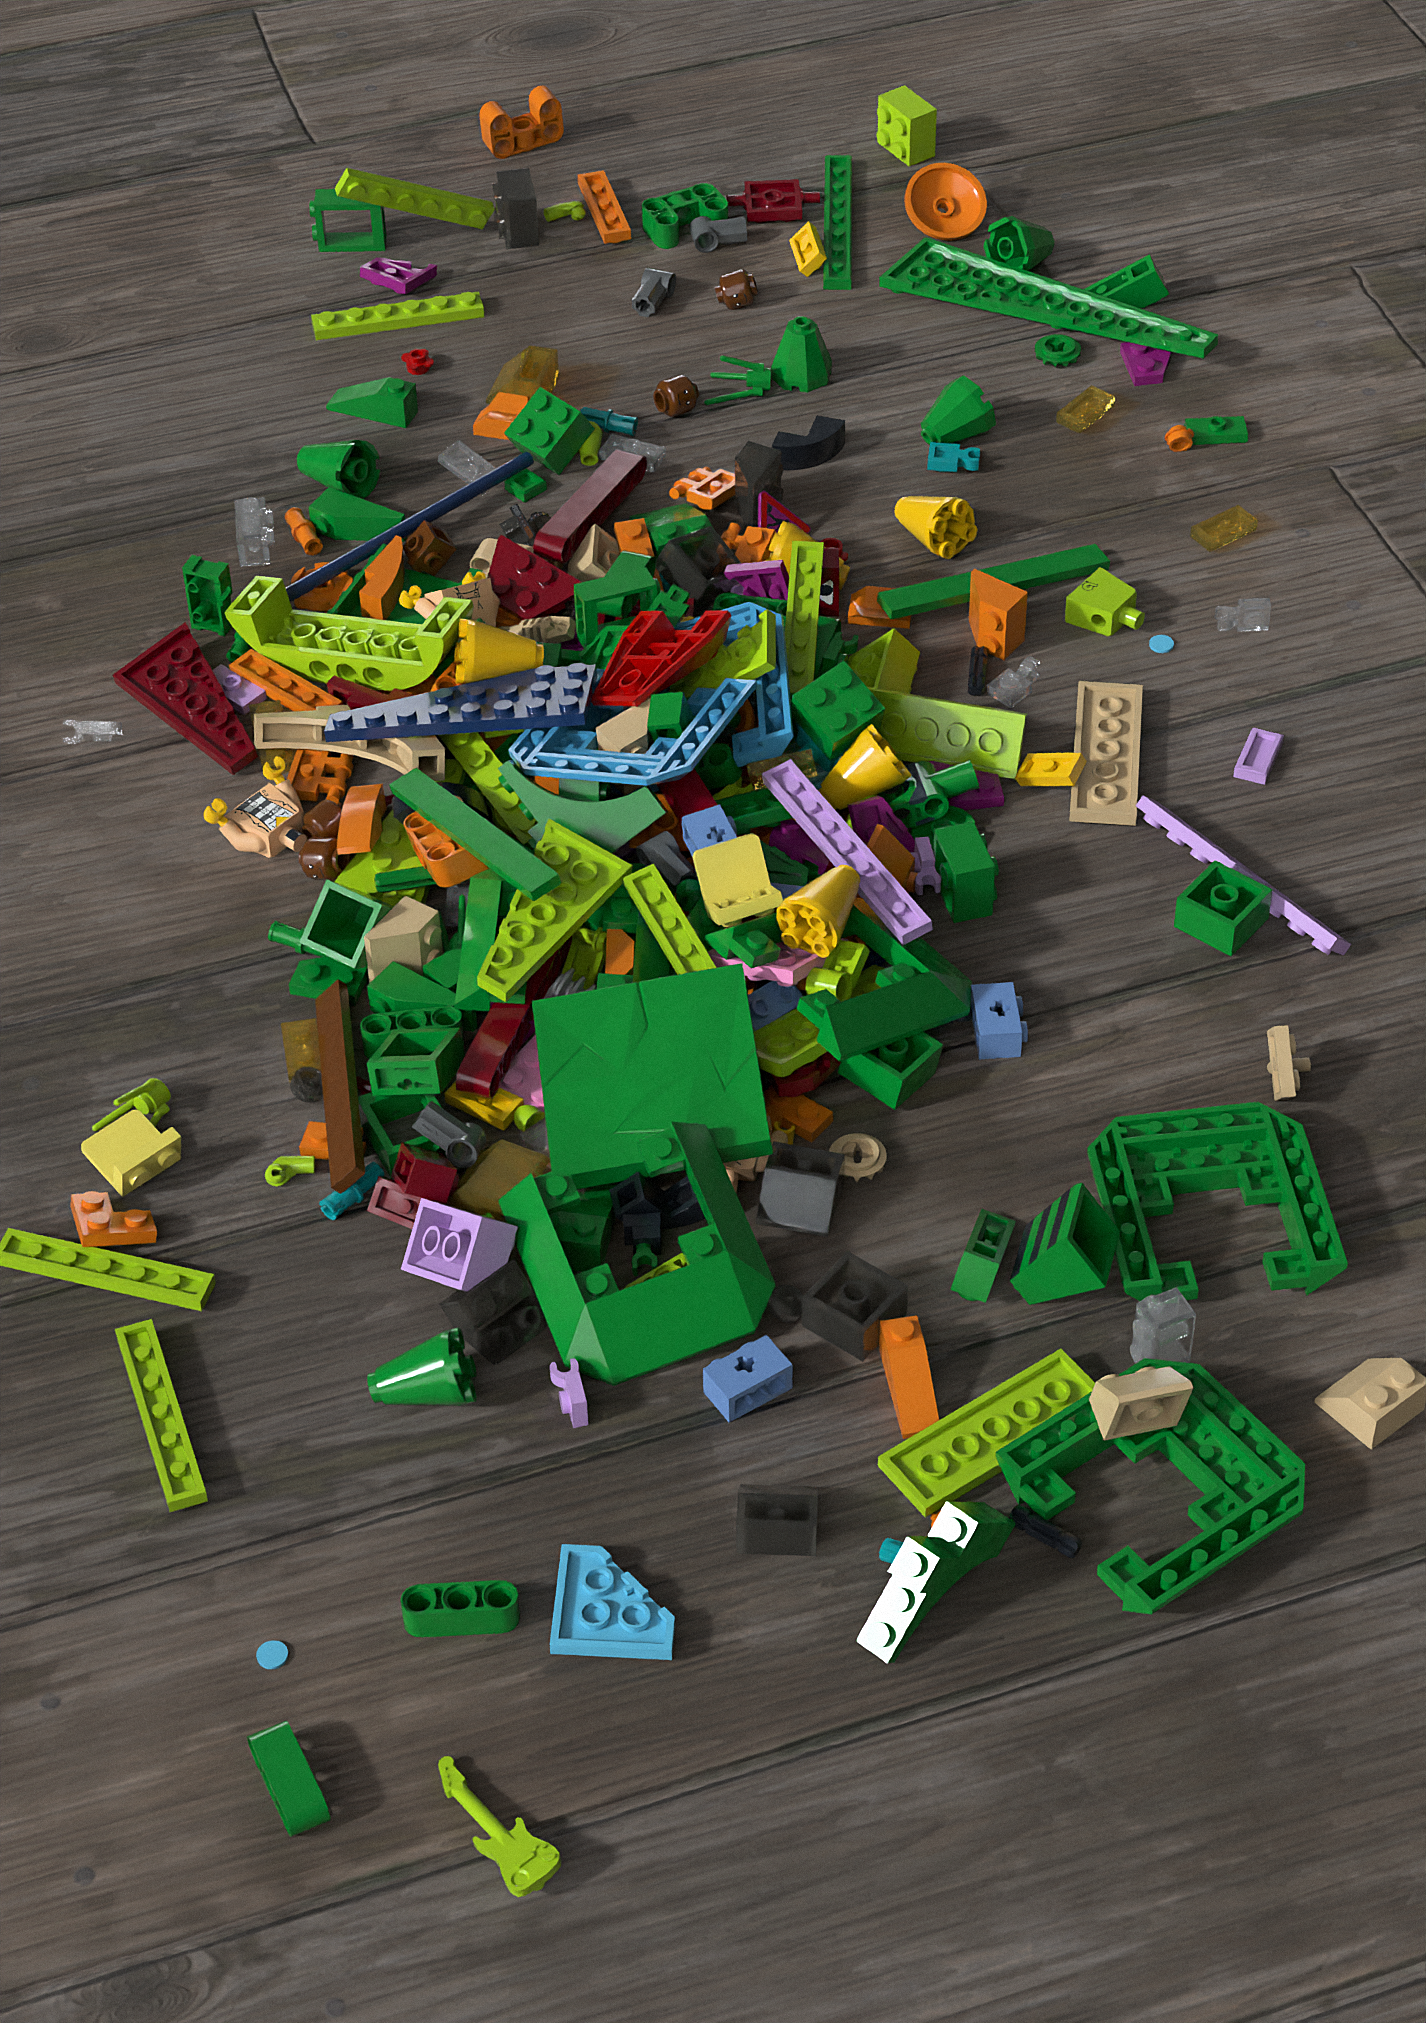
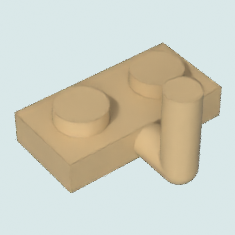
M1288 1025L1274 1026L1267 1030L1270 1055L1267 1070L1272 1074L1274 1100H1290L1296 1097V1091L1300 1089L1299 1072L1310 1071L1311 1063L1309 1057L1292 1059V1055L1296 1053L1294 1035L1289 1034Z

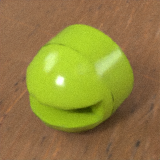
M531 1104L518 1107L514 1113L515 1125L527 1136L537 1133L545 1122V1113Z

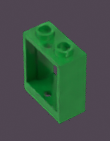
M316 189L315 198L310 200L309 209L310 217H315L316 224H312L313 241H318L319 252L385 251L387 232L383 206L339 197L335 189ZM370 210L372 232L326 233L324 211Z
M646 567L574 584L576 633L583 648L591 644L595 636L605 626H629L636 618V616L598 625L597 602L640 592V611H648L660 593L661 587L658 579L653 578Z
M461 1028L393 1030L367 1062L372 1096L441 1094L457 1073L465 1057ZM405 1079H410L412 1085H408Z
M410 1079L405 1080L408 1085H412ZM372 1092L358 1097L361 1127L391 1179L392 1170L401 1144L393 1146L382 1125L422 1111L430 1101L440 1106L434 1094L372 1096ZM424 1135L404 1142L443 1153L446 1157V1151Z

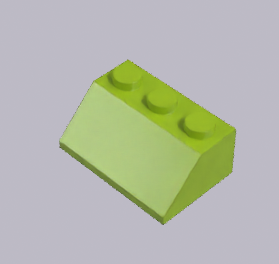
M894 628L851 655L848 665L867 687L910 694L913 676L917 671L920 651Z

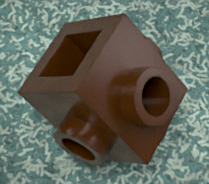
M425 520L402 546L408 557L407 563L415 571L420 573L425 571L433 576L437 574L457 550L446 531Z

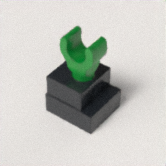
M660 1212L623 1214L625 1246L633 1245L634 1256L631 1262L633 1275L638 1276V1267L641 1264L650 1265L652 1270L657 1268L658 1262L655 1255H661Z

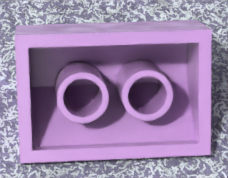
M421 1198L401 1270L467 1292L508 1263L510 1252L515 1245V1235L518 1226Z

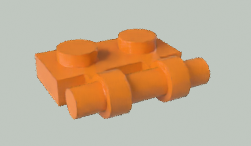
M709 467L697 468L689 473L688 478H681L676 481L669 490V494L673 499L687 496L686 501L694 503L702 509L712 510L745 488V477L723 469L713 473Z
M730 523L728 529L723 531L719 539L720 546L718 551L713 553L710 558L708 576L717 579L721 571H725L727 565L766 561L772 552L769 550V547L776 533L775 529L748 526L744 535L741 536L738 535L741 530L740 525ZM731 549L736 550L733 558L728 557ZM735 578L728 579L731 583H739Z
M297 749L287 779L290 780L300 800L317 801L319 793H327L326 799L338 804L347 789L346 779L351 776L353 771V755L342 753L340 758L331 757V751ZM326 773L334 774L333 777H325Z

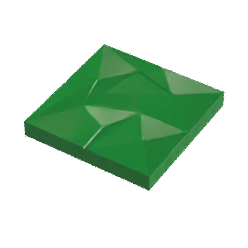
M742 963L532 1001L551 1171L567 1166L577 1189L624 1181L636 1172L649 1177V1173L637 1148V1140L671 1128V1122L706 1124L723 1163L773 1154L747 984ZM682 1166L666 1173L682 1171L684 1167Z

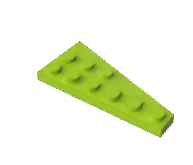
M445 759V780L435 782H451L463 785L466 771L457 760ZM392 809L382 822L383 831L371 852L357 853L334 882L367 893L393 906L404 896L425 905L431 886L378 893L374 883L375 874L422 866L413 850L404 825L394 818Z
M548 819L545 832L541 841L539 840L536 845L534 856L557 872L562 883L536 901H532L521 891L516 890L510 903L507 917L503 919L499 927L498 937L494 945H491L477 976V986L504 1002H507L624 883L623 878L632 874L631 864L551 819Z

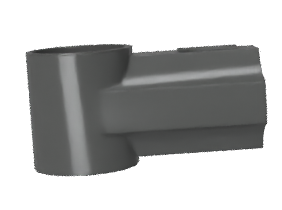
M700 216L695 218L690 224V232L695 248L702 253L711 252L720 245L746 243L747 228L744 217L712 221L707 216Z
M653 268L645 269L641 280V287L632 299V308L638 312L639 316L649 317L651 313H655L665 297H672L676 286V274Z
M663 831L636 847V855L640 863L646 867L654 863L665 883L675 893L677 892V885L686 879L698 880L696 869L681 854L676 840L668 831Z
M433 1101L427 1104L412 1128L444 1149L447 1159L458 1168L471 1167L476 1162L486 1143V1134L479 1125L469 1122L462 1123ZM462 1143L469 1145L471 1148L464 1146Z

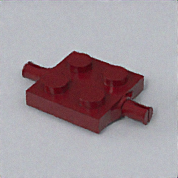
M799 179L744 181L743 195H726V200L728 201V206H743L747 213V222L755 221L762 223L777 220L789 222L802 220V207L804 203H820V191L803 192L799 186Z

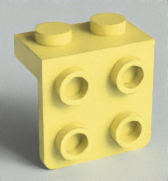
M750 833L694 852L693 860L707 917L716 924L723 927H731L740 924L744 917L751 915L756 917L772 914L775 911L774 908L779 907L783 902L781 892L770 884L760 839L757 835Z
M131 1110L84 1140L81 1144V1151L116 1191L124 1197L181 1159V1136L173 1127L161 1134L141 1111Z

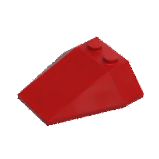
M728 610L705 611L691 630H675L663 611H640L623 632L594 691L591 703L600 706H638L650 699L651 695L658 694L703 666L717 655V650L726 640L732 615Z

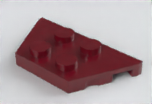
M500 535L498 537L487 578H490L492 590L500 600L499 607L520 620L547 617L566 608L565 602L574 598V584L581 583V581L505 536Z

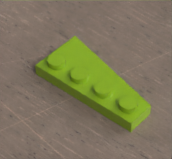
M766 609L759 615L760 621L751 628L747 625L737 632L738 638L727 647L722 644L713 659L670 685L669 692H683L685 697H690L698 687L718 689L726 678L754 680L775 669L776 615Z

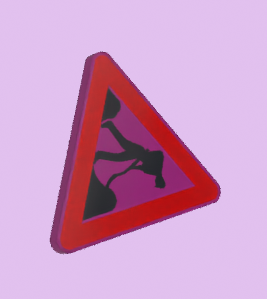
M766 491L758 494V527L775 529L776 533H778L782 522L785 521L795 524L807 534L810 532L811 528L808 524Z

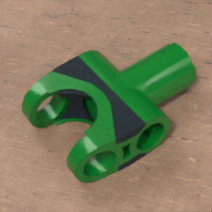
M970 760L936 771L933 764L928 761H918L906 765L912 776L900 784L899 789L895 793L886 794L881 792L878 795L883 797L887 803H890L889 806L892 808L893 813L901 808L910 811L907 817L900 819L907 828L941 818L948 811V798L980 787Z

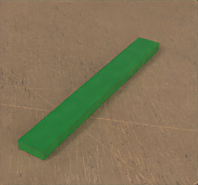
M851 155L825 156L824 251L827 259L824 261L823 290H851Z
M1096 544L980 569L979 571L1023 590L1093 574L1099 567L1109 570L1110 560ZM971 572L878 592L877 602L891 620L970 602Z
M414 768L389 784L392 794L532 901H536L562 883L557 872L418 768Z

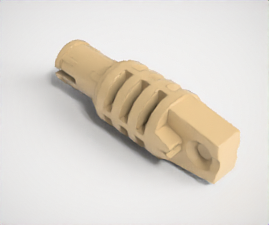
M548 616L525 619L518 625L500 626L498 628L533 639L536 642L560 643L574 638L576 622L570 617Z

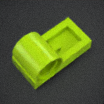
M840 940L826 958L823 967H814L810 970L806 979L807 995L827 989L841 1002L850 999L870 952L866 945Z

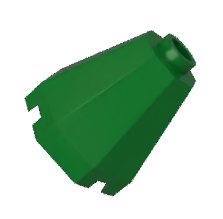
M1009 216L989 225L988 232H991L990 238L985 239L983 247L987 258L1028 271L1052 254L1055 241L1052 232L1045 227Z
M804 316L788 321L771 366V378L781 388L792 391V386L799 387V392L808 393L827 385L829 374L831 375L832 359L818 325L812 319Z
M962 375L944 387L921 422V436L927 444L930 445V442L951 444L984 433L996 425L994 408L989 400L984 403L980 398L984 394L980 386Z

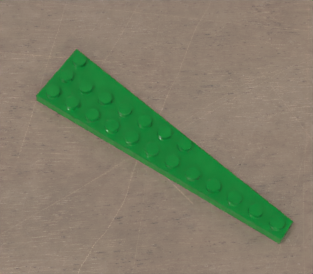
M924 237L879 277L880 287L891 289L894 293H910L1045 323L1055 329H1072L1204 359L1218 345V334Z

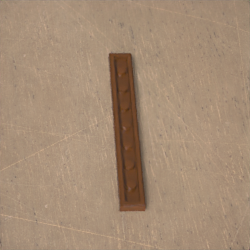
M338 979L315 999L330 1181L331 1188L341 1194L365 1174L348 987L347 984Z

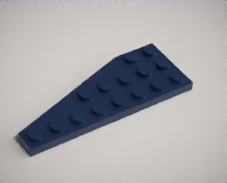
M574 663L566 667L544 665L536 669L442 688L432 692L348 711H340L330 714L324 729L326 742L586 725L598 676L596 664Z

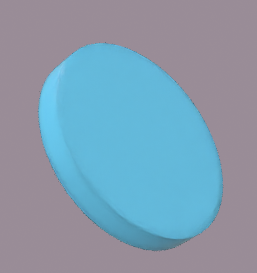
M1156 635L1150 639L1149 647L1157 653H1167L1173 649L1174 641L1169 636Z
M267 1641L258 1648L256 1653L257 1661L265 1669H277L286 1663L288 1649L280 1641Z

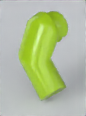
M577 200L544 208V216L548 222L571 215L573 220L578 221L585 217L586 211L583 209V203Z
M280 1156L266 1169L265 1179L272 1186H281L296 1174L315 1173V1156Z

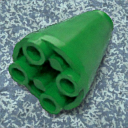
M457 1327L445 1330L376 1368L375 1372L368 1373V1388L374 1403L383 1402L385 1405L461 1406L476 1402L475 1387L472 1380H470V1378L477 1376L476 1365L472 1355L465 1356L463 1351L465 1349V1341L461 1329Z

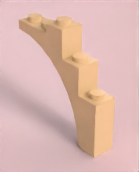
M348 705L316 706V710L254 714V745L256 749L294 748L333 751L375 760L398 770L404 775L414 768H418L434 781L445 780V748L435 735L326 742L324 729L330 714L351 710Z

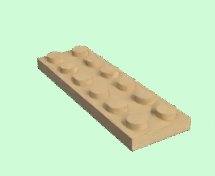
M1079 681L1074 753H1082L1087 762L1075 785L1071 787L1069 821L1136 826L1143 685Z

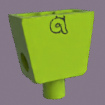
M1100 567L1066 597L1065 622L1105 636L1114 635L1123 625L1135 630L1139 629L1143 624L1145 613L1136 609V590Z

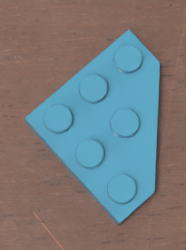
M562 1544L550 1637V1654L672 1660L675 1616L665 1607L661 1608L649 1597L648 1590L628 1571L624 1573L612 1561V1556L602 1546Z

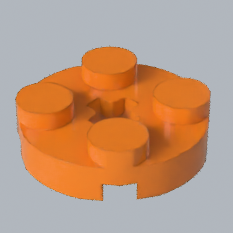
M329 562L315 563V568L308 571L305 570V567L301 568L292 577L291 584ZM347 571L341 573L294 600L295 606L299 609L324 611L327 613L337 603L341 593L346 591L352 584V576H349Z

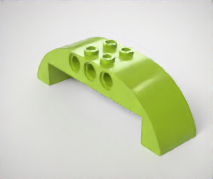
M255 576L228 607L225 615L238 634L259 654L302 678L327 684L335 675L372 690L392 691L394 688L402 690L418 685L433 673L460 639L458 637L459 619H471L474 605L472 600L444 597L423 624L293 610L282 578Z

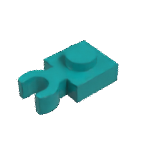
M930 442L927 470L957 472L958 467H963L970 471L979 470L980 449L970 447L960 450V444Z

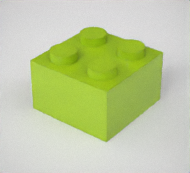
M905 85L878 95L877 142L909 167L934 157L937 109Z

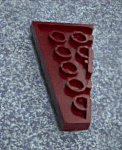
M186 622L112 675L115 684L232 775H235L258 757L252 741L242 723L238 720L231 703L228 702L220 683L201 653L199 645L194 640Z

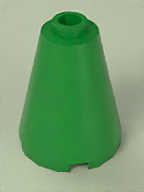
M364 440L308 444L303 446L297 455V466L301 473L326 487L358 498H365L370 495L376 487L380 475V469H376V459L380 460L379 454L374 445Z

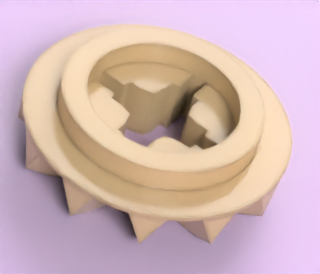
M853 1133L838 1138L831 1145L829 1160L832 1171L840 1172L842 1179L850 1176L854 1177L855 1181L858 1182L861 1177H867L872 1180L875 1173L883 1172L884 1164L887 1161V1153L884 1145L873 1136ZM856 1151H860L862 1159L861 1163L858 1164L854 1162Z

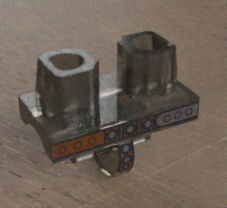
M518 504L510 507L514 516L499 525L508 539L518 544L533 546L537 533L551 519V516L545 512H534L527 521Z

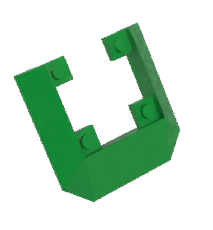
M629 863L632 865V873L646 867L641 863ZM490 868L470 877L455 1009L489 1011L491 1002L525 1004L527 981L507 1002L477 986V976L491 945H494L498 937L499 927L503 919L507 917L510 903L517 888ZM623 883L601 905L604 906L602 931L622 929L625 933H636L633 975L598 973L597 989L634 982L639 983L645 980L669 976L670 961ZM668 886L669 890L675 898V892L671 887Z
M856 897L841 939L856 934L892 965L891 967L879 970L875 982L881 988L842 1002L827 989L801 997L797 1006V1010L819 1029L816 1041L840 1062L969 1015L972 981L921 937L902 945L864 899ZM777 912L707 934L704 941L724 959L728 960L738 956L752 969L778 960L781 948L776 943L783 942L781 939L783 932L780 930L776 919Z
M1260 1102L1115 1117L1087 1148L1101 1206L1120 1230L1114 1254L1124 1291L1157 1312L1160 1311V1303L1198 1298L1199 1289L1191 1261L1157 1264L1144 1217L1173 1214L1174 1202L1172 1195L1240 1188L1245 1206L1277 1203L1291 1250L1264 1252L1262 1263L1271 1291L1304 1287L1307 1296L1347 1269L1348 1262L1303 1125Z
M671 1122V1128L637 1140V1148L650 1178L682 1166L684 1167L708 1226L678 1236V1244L687 1266L619 1291L608 1263L573 1275L549 1217L551 1214L581 1204L579 1193L567 1166L535 1178L530 1173L498 1200L506 1223L518 1226L515 1235V1245L564 1366L571 1368L570 1359L575 1358L579 1364L580 1373L615 1386L756 1332L776 1288V1284L706 1124Z
M1144 1358L1120 1373L1119 1376L1134 1374L1145 1367H1155L1158 1369L1170 1366L1190 1380L1193 1385L1192 1393L1177 1426L1104 1441L1089 1402L1091 1391L996 1451L995 1457L1018 1505L1026 1502L1038 1516L1045 1520H1049L1075 1503L1076 1493L1061 1478L1114 1444L1134 1464L1154 1451L1159 1450L1205 1494L1188 1506L1187 1513L1203 1532L1150 1567L1129 1546L1106 1559L1097 1567V1575L1123 1601L1122 1611L1152 1615L1302 1515L1304 1507L1305 1463L1200 1364Z

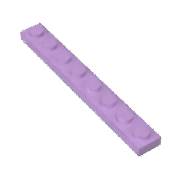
M791 759L762 773L763 783L833 865L835 867L848 865L857 871L860 876L858 894L902 945L933 930L932 920Z
M1144 795L1141 797L1136 807L1146 813L1143 817L1146 822L1158 829L1163 826L1169 830L1166 836L1182 847L1186 843L1193 848L1190 854L1199 861L1207 864L1208 861L1213 862L1216 860L1273 889L1269 913L1277 918L1281 915L1285 916L1290 920L1287 924L1289 928L1302 936L1308 933L1314 938L1312 945L1325 954L1329 955L1331 951L1344 955L1347 952L1351 943L1162 804Z

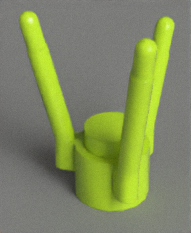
M150 1078L143 1085L115 1099L113 1102L115 1106L123 1105L94 1124L92 1130L94 1132L100 1130L133 1107H136L137 1110L145 1115L154 1113L150 1122L156 1127L161 1117L170 1111V1108L166 1105L171 1098L169 1089L159 1079Z

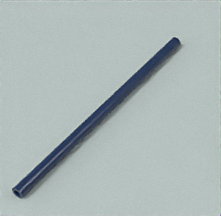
M529 452L518 455L288 585L285 588L289 601L296 600L370 558L382 544L388 545L396 535L402 537V539L415 532L424 520L431 523L530 467L534 463L532 455Z

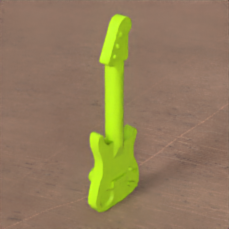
M450 1756L442 1757L439 1760L438 1767L447 1798L454 1796L491 1837L489 1840H482L477 1836L473 1837L472 1840L475 1848L498 1864L503 1880L511 1894L522 1897L532 1891L541 1890L545 1886V1882L561 1867V1857L557 1849L548 1842L533 1837L526 1830L522 1818L517 1817L515 1819V1827L508 1831L467 1787L466 1779L456 1769L453 1758Z

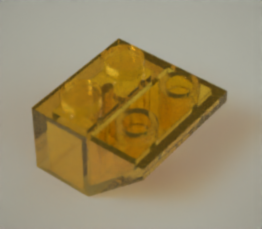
M528 346L503 365L486 398V403L490 404L499 392L527 396L529 400L539 387L552 393L559 380L558 350Z
M502 1139L481 1151L476 1162L471 1167H468L459 1179L456 1191L450 1194L447 1200L453 1207L499 1220L503 1213L498 1200L530 1173H532L533 1178L543 1175L542 1172L550 1163V1159L544 1154Z

